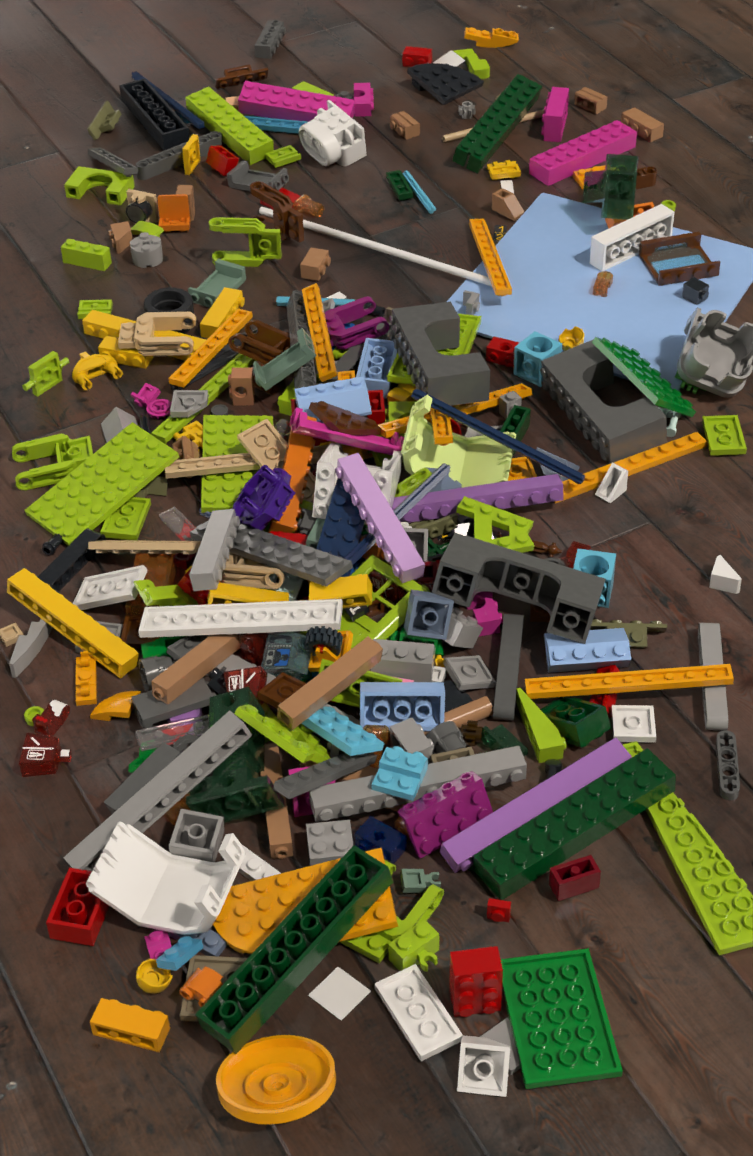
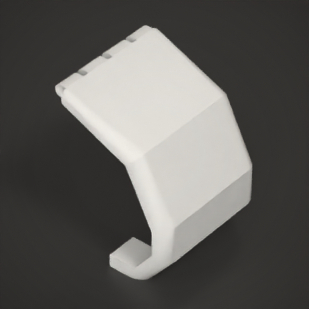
M118 822L111 834L112 837L109 838L103 853H101L94 866V870L86 882L89 892L138 926L181 935L208 932L222 909L244 859L243 846L233 833L226 834L218 850L225 861L209 862L173 855L130 824L125 825L123 822Z

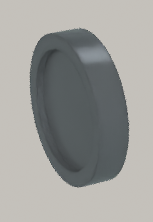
M222 404L215 405L211 408V414L227 415L228 407Z

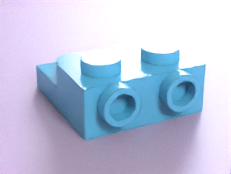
M394 746L393 748L386 747L379 761V770L372 782V790L413 801L428 770V758L421 752L416 751L413 754L404 752L399 746Z

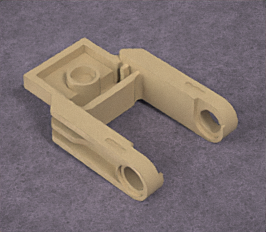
M146 312L137 317L136 323H121L118 340L119 349L136 348L138 353L143 356L188 355L193 351L194 342L191 338L186 336L154 337V332L191 329L196 326V316L192 312ZM189 318L192 322L185 323L183 320ZM182 343H187L189 347L183 348L180 345Z
M230 553L220 582L253 588L278 589L285 580V574L277 568H272ZM270 574L278 575L279 582L273 583L269 578Z

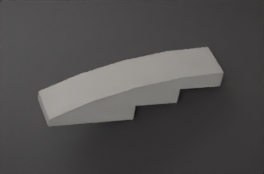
M40 619V622L32 621L28 634L19 635L9 662L12 677L16 678L32 662L49 637L52 626L44 620Z

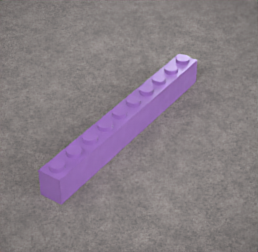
M558 474L428 492L399 521L400 523H410L452 515L456 513L457 506L464 496L499 509L562 501L563 483ZM409 495L394 497L392 510L398 507Z
M617 737L442 843L441 855L454 873L469 869L473 865V855L632 758V756Z

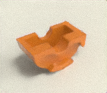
M206 966L202 970L198 967L180 988L179 992L186 1000H199L198 1004L202 1008L223 985L220 981L223 976Z

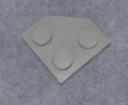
M174 390L170 416L178 418L189 417L207 407L208 390Z

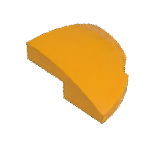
M141 691L121 692L104 699L94 708L90 719L110 721L112 716L129 718L132 709H134L131 697L141 694Z

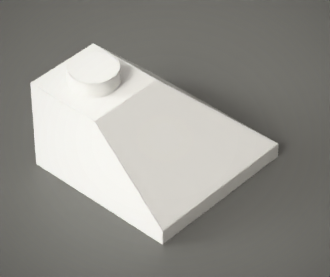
M463 1035L460 1047L457 1092L506 1097L510 1046L489 1038Z

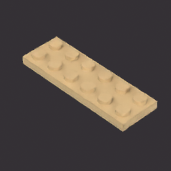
M268 419L237 435L239 442L260 468L263 465H267L272 470L283 467L288 443ZM309 470L308 476L305 477L307 485L305 490H302V493L305 494L303 500L311 502L314 500L316 478Z
M101 540L88 542V549H96V553L148 552V554H194L198 552L201 541Z

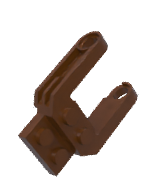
M256 181L251 183L250 193L274 208V220L255 215L253 218L261 221L265 225V229H280L281 242L288 238H292L299 243L304 241L303 214L291 207L293 203L290 198L264 182Z
M255 319L245 326V332L248 336L236 333L228 340L229 347L233 351L263 364H267L291 347L289 333ZM251 325H255L257 327V333L251 330ZM235 338L241 341V346H237L234 343Z

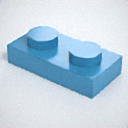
M190 936L180 938L177 943L165 950L156 959L157 967L177 971L203 949L202 940L194 939Z

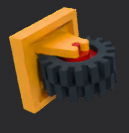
M315 626V628L311 627L307 630L304 649L309 653L307 669L310 672H319L322 659L335 662L350 651L353 633L350 630H332L331 627L327 629L325 626H321V628Z

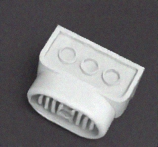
M327 100L328 110L325 111L323 108H319L317 116L299 128V137L303 147L308 154L323 166H329L335 162L340 166H348L367 155L364 128L330 100Z

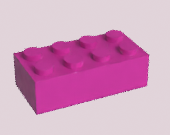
M552 87L551 92H548V99L546 100L542 116L544 124L541 135H544V141L561 142L568 115L569 88Z

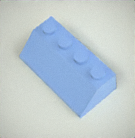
M366 338L356 377H364L368 391L383 390V397L386 399L393 383L387 382V375L398 353L393 341Z
M363 376L294 389L297 408L303 409L307 416L317 418L316 422L323 423L309 410L311 402L324 401L360 416L372 414L368 390Z
M624 628L590 630L585 644L551 633H544L548 673L594 670L614 664L617 668L628 667L631 662L629 640Z
M360 682V726L365 731H390V726L409 718H413L417 724H420L423 731H431L434 727L444 722V682Z

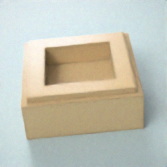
M16 623L0 629V638L6 647L16 643L19 635H24Z

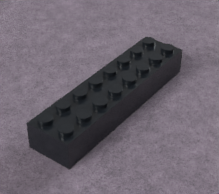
M145 78L119 85L122 102L163 150H168L188 142L190 139L189 127Z

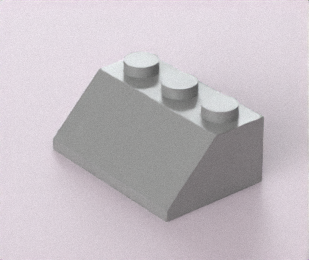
M373 639V641L380 644L383 652L381 661L371 668L372 672L414 680V682H432L436 650L434 644Z

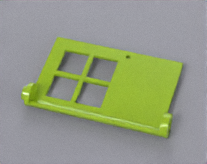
M372 554L350 576L357 574L369 575L375 570L389 579L376 592L372 591V602L376 599L391 610L377 623L366 615L353 622L346 611L342 609L341 627L338 631L350 630L353 633L351 649L366 637H370L372 640H387L405 622L410 591L430 592L428 587L420 585L414 580L401 583L400 579L394 575L392 566ZM393 582L408 591L395 606L379 596ZM298 631L306 636L307 631Z

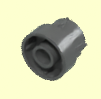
M152 656L139 659L140 675L146 692L152 690L151 681L173 665L170 657Z
M453 721L437 725L426 736L434 744L433 754L466 748L467 746L462 738L461 731Z

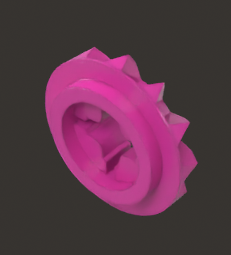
M166 399L153 400L146 407L147 414L151 418L157 417L159 419L163 417L165 419L166 416H170L172 402Z

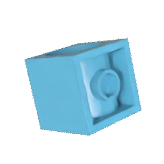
M534 331L514 348V375L542 387L541 361L561 353L562 343Z
M577 549L573 569L606 579L598 607L609 608L614 582L616 554Z

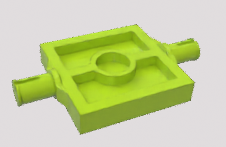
M55 351L50 352L28 367L30 380L22 385V388L25 391L32 388L33 394L37 397L62 381V368L70 363L69 359L65 357L59 361L58 353Z

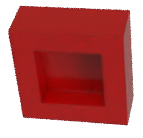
M489 898L487 919L496 922H509L511 901Z

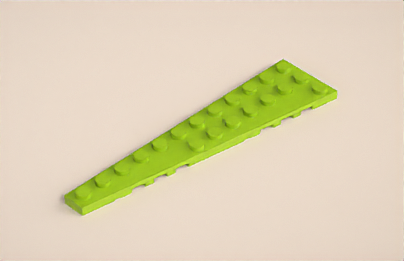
M637 741L623 744L632 757L643 751ZM671 793L647 808L646 812L718 955L753 947V895L747 889L745 881L737 876L732 864L724 857L722 851L695 816L687 811L684 807L685 803L681 798L678 799L674 793Z

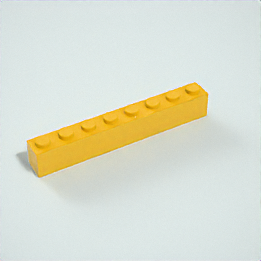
M92 310L82 320L84 334L102 339L105 336L119 338L121 323H136V321L95 310ZM171 330L154 332V337L186 336L191 338L194 342L192 353L188 355H166L184 361L206 341L202 338ZM182 343L180 345L183 348L189 347L187 343Z
M24 568L7 579V593L83 651H89V655L120 679L137 667L139 653L133 647H130L121 638L108 631L105 626L100 625L90 615L80 610L77 605L72 604L62 594H59L47 583L40 580L34 573Z

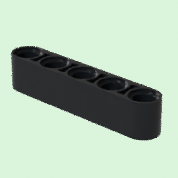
M89 528L85 529L38 578L47 583L56 592H59L97 554L96 549H88V542L106 540L105 535Z

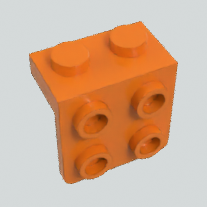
M159 195L157 198L159 209L158 226L163 228L164 232H184L189 230L190 211L188 195Z

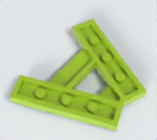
M465 496L457 506L456 513L474 519V538L521 553L534 550V543L528 535L534 521ZM492 526L508 531L509 536L492 539Z
M249 704L239 706L234 713L302 763L310 760L321 763L330 759L327 749L321 745L320 739L302 723L291 731L280 720L263 717L258 713L257 708Z

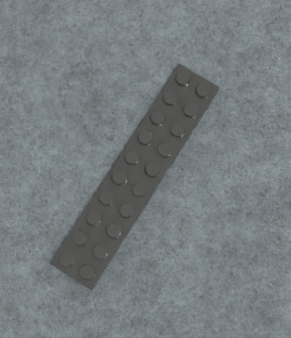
M209 520L198 525L197 528L190 532L191 539L202 541ZM241 523L240 527L237 528L236 538L233 540V548L230 549V553L272 568H277L323 586H328L353 568L352 561L273 535L272 533L247 527V525Z

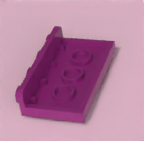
M470 771L463 773L451 782L444 783L433 792L424 794L420 799L406 804L398 810V813L404 820L415 853L421 859L441 848L442 843L493 813L482 778L475 772Z

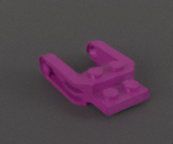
M363 297L325 312L331 346H337L338 349L345 350L365 342L366 338L374 339L389 331V323L384 317H377L345 329L343 324L362 318L364 315L374 311L376 304L371 297ZM371 303L369 308H363L364 304ZM384 323L382 329H376L378 324Z

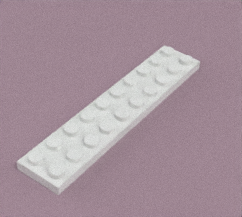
M342 599L145 607L138 632L140 638L294 632L307 631L311 627L315 628V626L319 628L325 626L327 629L331 627L332 630H340L343 602Z

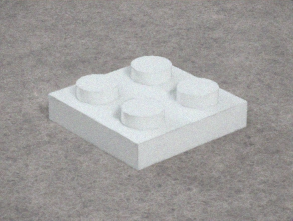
M612 705L613 739L617 737L620 742H656L653 706Z

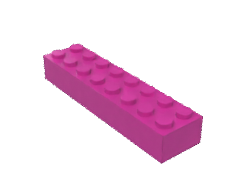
M245 81L238 99V110L240 113L254 116L309 122L317 116L319 108H323L325 111L328 110L327 100H330L353 119L355 100Z
M618 120L613 121L610 124L530 158L529 174L550 186L572 176L573 171L588 169L635 148L637 131Z

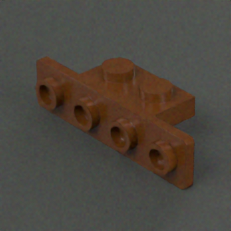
M250 64L225 69V77L217 78L215 87L219 89L233 85L237 86L245 81L264 80L268 78L269 70L264 68L252 71Z

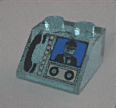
M296 632L269 633L260 670L275 676L284 672L298 680H302L307 675L311 653L309 654L304 649L306 636Z

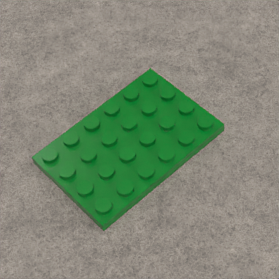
M594 338L592 343L653 404L693 417L696 411L692 408V403L681 397L682 394L678 390L672 389L670 387L671 383L664 378L662 379L660 377L661 373L649 366L650 363L646 359L641 358L637 350L634 348L630 350L625 345L620 346L615 341L611 343L606 338Z
M589 948L501 959L503 969L502 991L525 1089L622 1077V1066Z

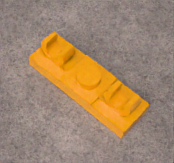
M89 651L80 652L81 657H76L77 706L97 704V661L89 656Z

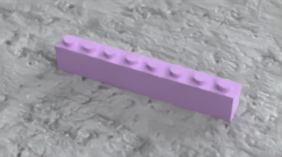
M356 453L339 458L335 468L336 475L339 479L341 478L345 491L351 495L353 505L358 507L362 520L365 519L369 532L375 536L377 546L382 548L385 560L390 562L394 575L400 579L401 583L423 577L425 563L360 454Z

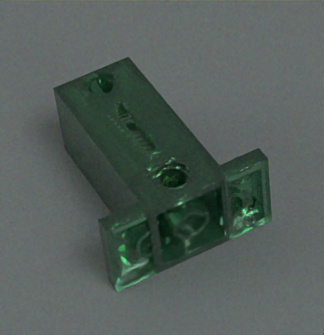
M607 154L605 170L585 172L582 203L602 204L601 218L622 220L632 218L639 156Z

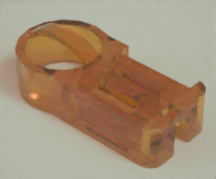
M602 271L597 274L593 295L607 297L608 288L613 283L612 273Z

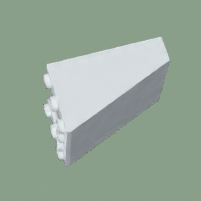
M331 442L317 462L312 513L314 518H326L338 478L335 471L339 458L348 456V453L342 454L339 451L340 443ZM394 451L393 457L390 460L384 458L382 467L366 465L391 508L401 473V451Z

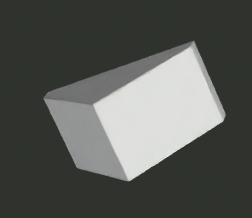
M612 462L595 495L609 503L613 502L627 490L628 470Z
M721 555L717 556L711 573L709 588L735 594L739 593L741 577Z

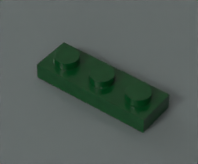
M400 170L386 172V178L398 200L413 198V192Z

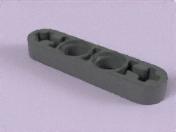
M723 730L717 734L716 738L719 793L723 799L731 801L737 799L740 790L737 745L734 733ZM724 739L727 740L728 746H724V745H725ZM729 754L732 756V759H724L722 755ZM723 771H732L734 775L727 776L723 773ZM728 784H731V791H728Z

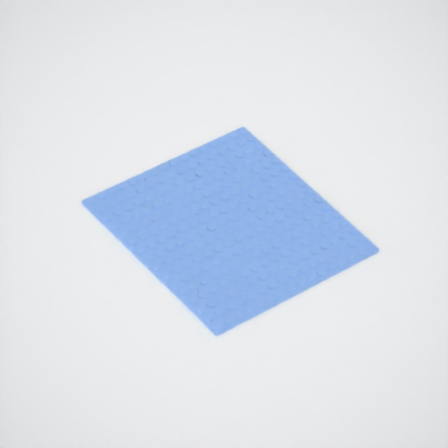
M541 193L495 246L512 287V295H495L493 287L466 279L447 301H451L458 314H466V306L463 305V292L467 290L479 293L480 308L474 315L482 316L477 335L492 339L495 336L520 343L536 331L558 341L559 335L566 328L571 330L574 326H577L585 334L584 343L598 337L601 339L606 338L611 343L615 341L620 346L625 345L630 350L634 348L640 353L639 356L646 359L650 363L649 366L661 373L660 377L662 379L664 378L671 383L670 387L679 391L682 380L675 378V374L687 336L684 333L687 320L698 307L701 308L700 313L706 314L711 310L722 311L727 314L723 322L727 321L753 282V248L701 235L700 246L711 262L720 261L721 263L719 276L699 279L709 285V296L705 301L696 305L682 297L683 284L687 281L659 286L639 254L603 272L591 265V237L608 229L605 218L609 210ZM673 227L672 236L693 232ZM700 256L653 263L652 266L659 275L660 270L702 264L704 262ZM482 261L473 272L488 277ZM613 364L614 376L620 377V378H622V379H627V380H629V379Z

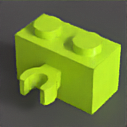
M425 919L388 943L389 961L399 971L414 964H420V968L427 972L428 964L426 961H431L434 965H437V956L434 953L439 951V933Z

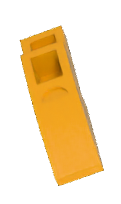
M466 27L464 39L476 41V46L505 47L518 43L519 34L514 31H504L501 28H493L492 33L486 30L480 31L472 27Z

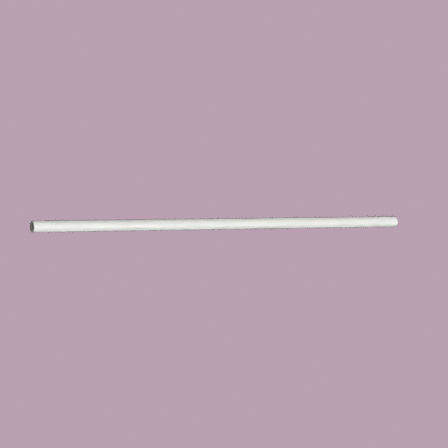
M260 208V214L273 218L272 209ZM303 219L304 228L492 287L489 277Z

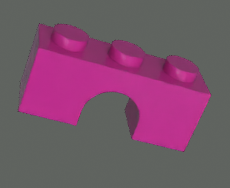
M354 83L355 117L371 116V111H374L373 88H370V83Z
M490 591L477 593L470 607H467V610L473 609V618L478 621V625L483 627L479 637L500 633L501 625L503 624L502 613H498L496 599L493 600V592Z

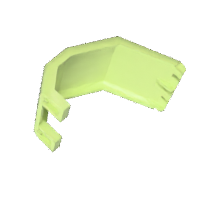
M426 395L414 403L411 408L401 450L404 469L412 475L425 467L439 468L443 463H446L451 467L448 476L454 481L457 480L461 483L462 488L508 481L514 450L485 435L467 438L453 432V443L445 446L435 444L432 424L424 418V415L430 412L432 398ZM502 432L516 439V433Z

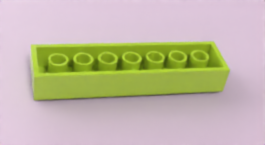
M210 87L203 88L185 97L187 110L204 122V126L211 132H221L222 142L243 160L248 161L249 165L265 159V153L274 151L273 140Z

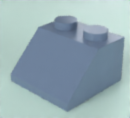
M411 590L403 627L407 635L446 640L454 601L431 592Z

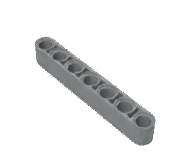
M699 623L700 666L723 664L720 624ZM725 685L702 686L705 730H727L728 709Z

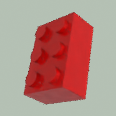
M69 867L46 921L50 939L94 946L109 905L89 892L86 882L92 871Z
M498 946L450 952L449 993L454 1017H468L481 1013L492 1014L501 1011L503 969Z

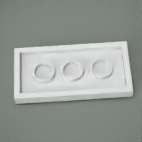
M144 565L85 577L73 604L77 605L80 610L134 600L138 595V590L133 582L144 580L148 569Z
M416 964L374 983L376 992L420 1061L461 1042L463 1036Z

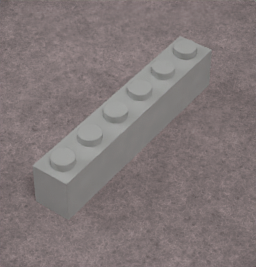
M235 509L212 511L189 574L194 591L217 589L219 581L222 580V572L226 568V560L229 559V552L233 548V540L236 538L237 528L240 527L239 516H236Z

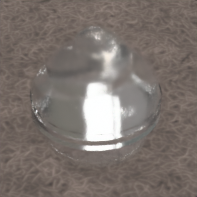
M280 419L275 424V429L282 437L289 435L291 431L290 422L285 419Z

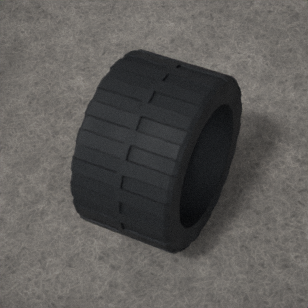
M175 287L161 288L153 291L144 299L145 313L192 312L194 314L193 299L183 289ZM189 318L183 320L185 323L192 322ZM190 329L171 330V331H175V332H179V333H183V334H184V333H187Z

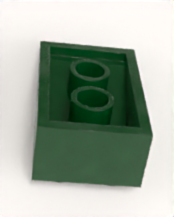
M565 696L559 697L540 709L556 726L561 737L565 738L566 743L577 747L587 746L589 742L601 737L606 731L611 729L606 706Z

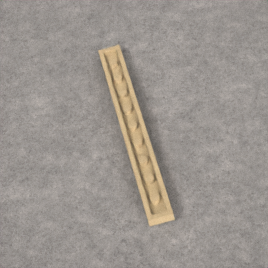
M340 444L339 451L342 454H344L342 445ZM329 445L314 446L313 450H310L313 456L308 464H317ZM249 453L176 460L169 467H166L164 472L166 479L257 470L260 469V466Z

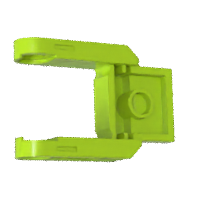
M215 217L209 220V230L222 233L249 234V251H216L212 254L214 265L218 258L244 267H259L265 259H281L280 229H265V225L257 218Z
M61 433L15 444L12 447V457L16 462H26L52 455H57L58 463L19 473L15 477L17 488L20 490H30L60 482L93 455L90 436L69 439L68 435ZM19 450H23L26 452L23 455L16 454V452ZM23 478L29 479L27 483L20 482Z
M385 860V864L388 866L392 876L393 871H396V865ZM434 884L430 885L404 920L396 916L398 927L344 940L341 943L380 963L389 952L388 943L425 919L427 921L439 906L444 890Z

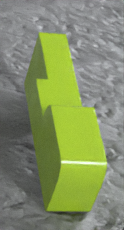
M472 48L453 50V52L465 60L472 74L477 75L480 79L490 77V66L487 60L479 59Z
M137 580L133 582L146 606L199 605L196 600L185 593L178 585L155 587L150 580Z

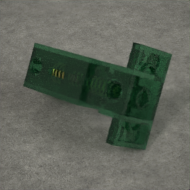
M249 687L212 696L209 702V728L228 711L234 714L239 706L252 705L258 709V713L265 717V711ZM243 721L252 736L213 770V776L207 777L205 792L186 796V804L191 811L222 816L225 823L284 807V799L279 792L273 789L274 784L268 775L258 777V772L264 771L265 736Z

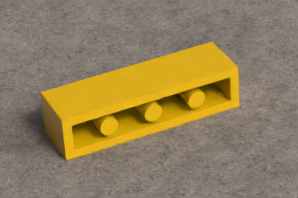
M224 287L200 322L201 337L209 338L237 309L244 306L245 299L242 290Z
M219 582L217 589L209 590L207 605L289 601V593Z

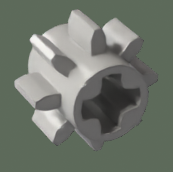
M464 101L462 106H459L458 112L459 115H462V118L470 119L472 114H476L475 105H472V102Z

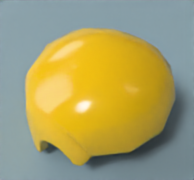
M574 326L571 330L566 328L559 335L558 342L562 343V349L566 351L583 344L585 334L577 326Z
M156 959L143 961L136 971L138 986L144 992L151 994L163 992L169 986L173 977L170 970L157 967Z

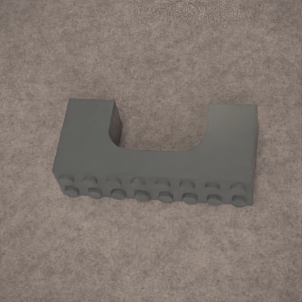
M451 301L392 309V316L389 317L390 325L392 326V330L389 331L390 340H393L394 347L398 350L399 357H402L403 365L407 367V373L411 375L412 383L416 385V389L450 406L489 400L490 369L480 352L449 356L436 351L459 347L460 317Z
M593 340L541 361L542 368L540 371L543 376V389L549 392L552 400H555L559 408L565 411L568 419L575 423L576 428L581 430L585 439L592 443L594 450H598L604 461L611 464L612 462L614 463L667 443L666 415L647 397L625 406L612 407L604 404L596 396L594 391L614 383L613 363L592 343Z
M455 532L440 560L432 593L451 599L454 603L470 607L474 596L482 591L495 592L531 603L545 609L550 614L551 618L546 632L585 644L606 579Z

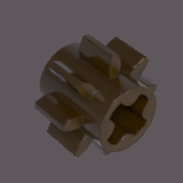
M468 720L467 725L462 724L461 733L466 745L476 746V742L482 741L483 727L478 726V721Z

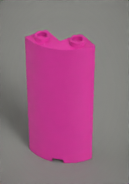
M295 408L290 418V427L293 433L393 456L394 451L402 450L404 437L400 436L399 438L398 432H394L391 439L375 435H349L332 431L324 423L307 420V413L303 412L301 408Z

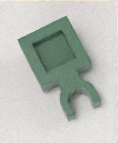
M401 869L403 893H425L426 888L432 884L440 887L441 882L433 881L438 880L440 874L439 872L424 874L423 869Z

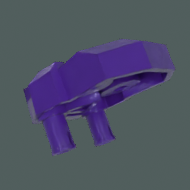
M263 465L245 484L233 505L236 516H239L240 523L250 528L263 530L272 519L280 521L283 515L282 512H285L286 506L290 503L289 500H292L295 494L290 488L291 475L282 468H274L272 470L267 465Z

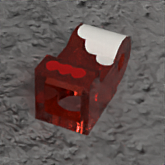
M51 700L41 715L36 714L32 719L35 733L51 739L69 716L70 706L57 700Z

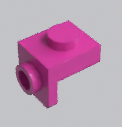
M145 383L138 394L132 392L131 396L135 399L134 403L138 406L143 407L144 405L147 407L151 401L156 400L161 391Z
M154 931L149 936H145L150 959L159 958L165 950L172 947L167 931Z

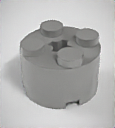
M143 232L140 236L130 241L131 256L135 266L147 268L146 265H152V267H155L163 261L160 237Z

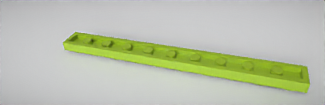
M239 353L199 390H208L207 406L230 386L228 385V375H231L232 368H249L256 360ZM202 410L189 417L178 418L169 416L151 432V435L166 444L173 438L174 433L182 430Z

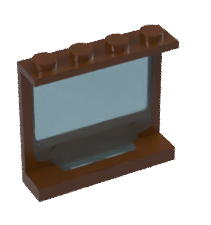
M700 232L640 241L639 256L659 286L688 281L693 277L702 279L719 276L721 262H711L700 246Z

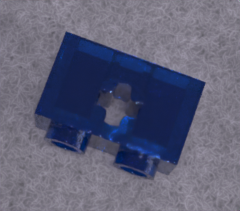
M370 816L355 832L356 847L364 852L382 848L384 859L394 864L407 850V837Z

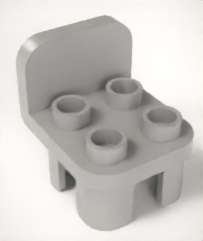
M697 307L687 320L684 333L687 336L677 363L678 374L685 382L721 397H733L744 387L747 377L753 370V365H751L753 360V324L745 322L740 328L723 322L726 319V313L719 310H711L706 314L700 313L701 308Z

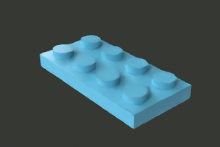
M325 706L302 722L303 725L350 756L383 750L384 742L376 738V735L368 733L362 729V726L351 722L348 717L339 714L332 707Z

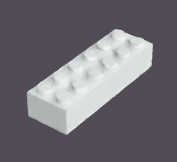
M660 204L592 236L590 264L603 272L638 255L640 241L672 236L674 211Z

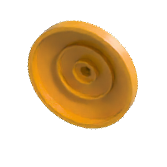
M275 1035L260 1038L245 1044L237 1054L232 1052L222 1062L216 1076L218 1097L221 1105L228 1113L246 1122L280 1124L294 1121L314 1112L329 1099L336 1085L335 1063L332 1055L323 1045L309 1038L295 1035Z

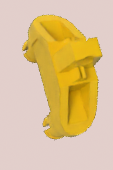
M85 351L80 353L81 359L73 369L72 379L75 383L80 384L84 390H87V388H92V382L89 379L105 373H111L115 379H118V377H122L123 371L117 366L118 363L113 357L101 354L90 356Z

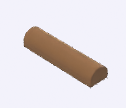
M484 696L445 712L444 722L453 721L460 729L462 724L467 725L468 720L479 721L493 715L492 704L488 697ZM424 731L425 736H427V734L430 731Z

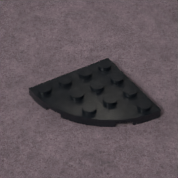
M427 63L415 65L407 70V73L443 105L480 88L484 84V81L477 75L449 64Z

